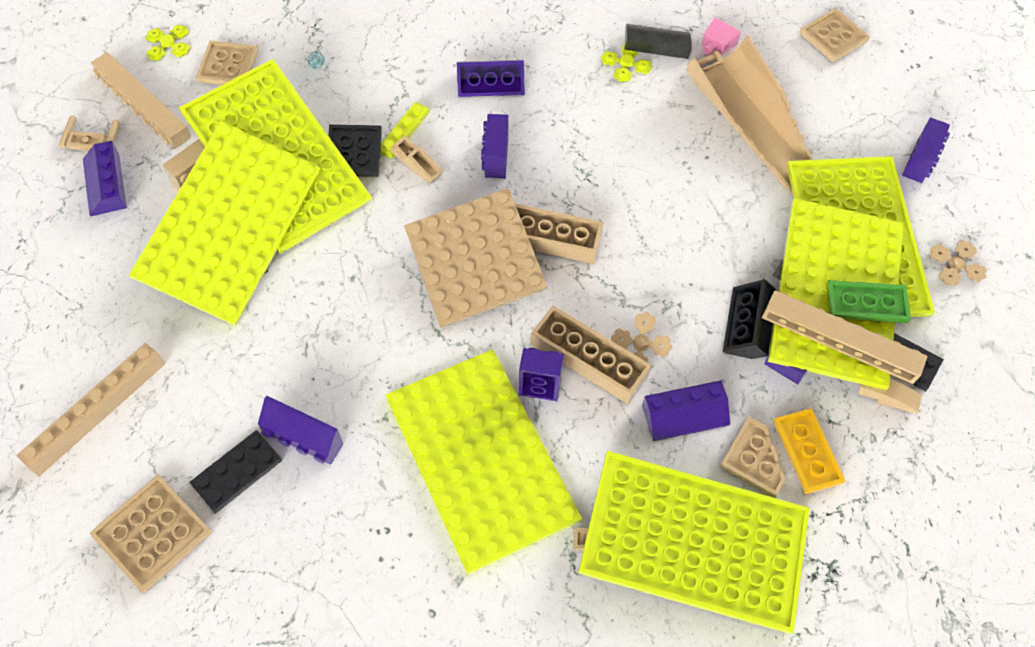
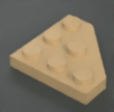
M748 416L720 467L773 498H776L786 480L784 472L781 471L778 463L779 459L775 447L769 438L767 426Z

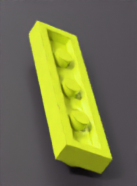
M414 102L381 143V154L393 159L395 155L390 151L391 147L404 135L408 138L412 136L430 113L429 108Z

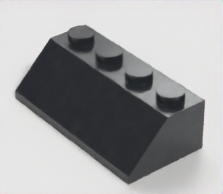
M766 279L733 287L722 351L725 354L749 359L769 355L773 323L763 319L762 316L776 289Z

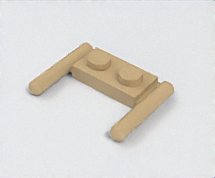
M70 116L58 146L63 149L67 147L68 149L89 151L94 144L114 141L120 122L116 119L113 120L109 133L106 136L100 133L72 131L77 119L75 116Z

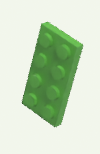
M828 280L826 284L829 314L849 320L909 323L911 320L906 285Z

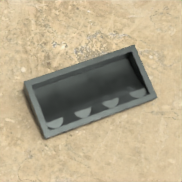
M626 24L624 50L689 59L692 51L691 35L689 32Z

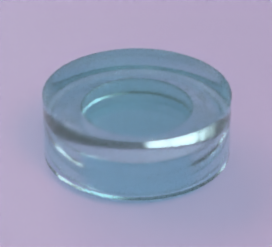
M314 51L308 56L307 62L312 68L317 69L324 64L325 57L319 51Z

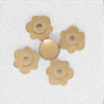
M958 241L955 251L959 252V257L951 258L950 250L944 248L942 244H936L935 247L930 248L931 259L937 260L940 263L949 261V269L945 267L939 273V278L944 280V284L957 286L961 279V275L958 272L963 269L967 272V277L972 278L974 282L986 279V268L984 266H979L977 263L966 266V262L962 259L967 257L973 258L974 254L977 253V248L972 246L971 242Z
M648 312L635 316L636 323L634 327L639 329L641 334L637 335L634 340L628 330L623 331L621 328L616 329L615 335L611 336V340L624 349H627L628 345L633 343L634 348L637 350L634 355L648 362V358L641 351L647 350L649 346L653 349L654 355H660L661 357H666L673 348L670 344L671 339L668 336L661 337L657 335L655 340L650 342L648 336L644 335L648 331H653L654 324L656 323V318L652 315L650 316Z

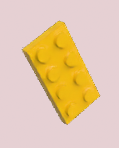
M812 408L774 418L773 423L805 495L845 483V478Z

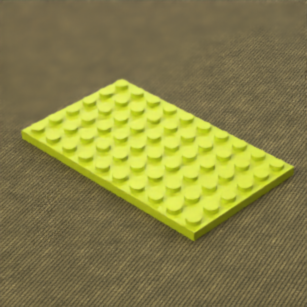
M273 59L179 107L180 112L204 146L207 145L220 121H223L321 168L318 177L277 250L279 254L372 201L371 195Z
M220 121L132 268L129 277L236 326L318 177L321 168Z
M893 156L788 161L787 169L794 198L904 223L898 285H906L911 317L933 316L935 310Z
M794 198L791 204L778 292H783L794 299L802 300L810 306L823 309L829 313L826 287L828 280L898 285L904 223ZM844 319L852 324L860 325L868 331L878 333L889 340H894L895 322ZM773 324L768 362L788 367L793 366L802 370L806 369L809 372L884 390L889 388V373L777 324Z
M493 349L385 394L386 400L467 575L582 521L580 513Z
M606 451L578 573L792 634L795 627L810 508Z

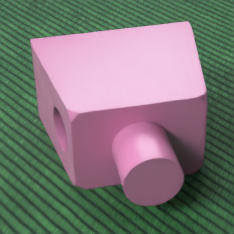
M715 17L703 36L702 50L704 54L710 55L711 52L717 50L723 55L738 44L741 31Z

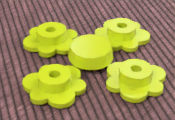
M175 25L170 30L171 35H164V32L160 31L159 28L149 30L145 36L146 40L152 43L160 41L161 45L158 47L153 46L150 50H147L146 54L149 56V59L161 60L162 56L166 54L164 47L171 46L173 49L171 52L176 57L180 58L183 55H187L190 45L184 42L174 44L175 39H183L184 36L189 34L186 26Z
M625 44L622 45L621 53L624 55L620 59L616 53L606 51L601 55L602 64L614 66L615 63L619 62L623 66L620 69H615L613 78L618 79L619 82L631 80L632 72L628 71L626 67L634 66L636 72H641L642 74H648L652 70L649 60L639 59L638 62L634 63L633 57H636L638 52L624 50Z

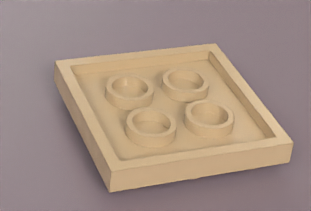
M837 8L802 27L799 32L833 63L867 43L870 38L869 35Z
M210 40L195 77L197 82L223 85L252 70L259 52L258 46Z

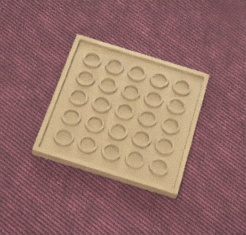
M509 188L404 225L440 328L548 289Z

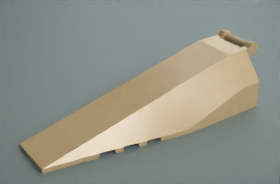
M749 35L745 36L738 48L724 59L717 50L699 60L693 58L688 62L686 71L694 84L726 117L793 197L787 163L788 161L812 160L809 149H806L803 135L799 133L798 123L796 119H793L790 112L791 107L783 89ZM711 61H715V63H713V64H711V65H708V66H706V67H704V68H701V67H700V66H702V65H704V64H706V63H709V62H711Z

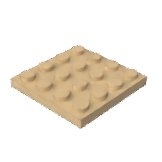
M158 474L89 534L140 592L145 594L213 532Z

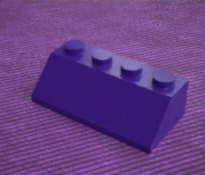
M524 60L456 62L458 97L525 95Z
M112 140L94 144L83 158L90 217L127 208L118 150Z
M722 380L646 395L643 400L642 407L653 442L730 426L728 397Z
M267 395L264 398L258 426L265 437L270 439L274 437L286 447L291 445L303 455L310 454L319 463L324 464L326 462L330 465L333 463L343 446V441L337 428Z

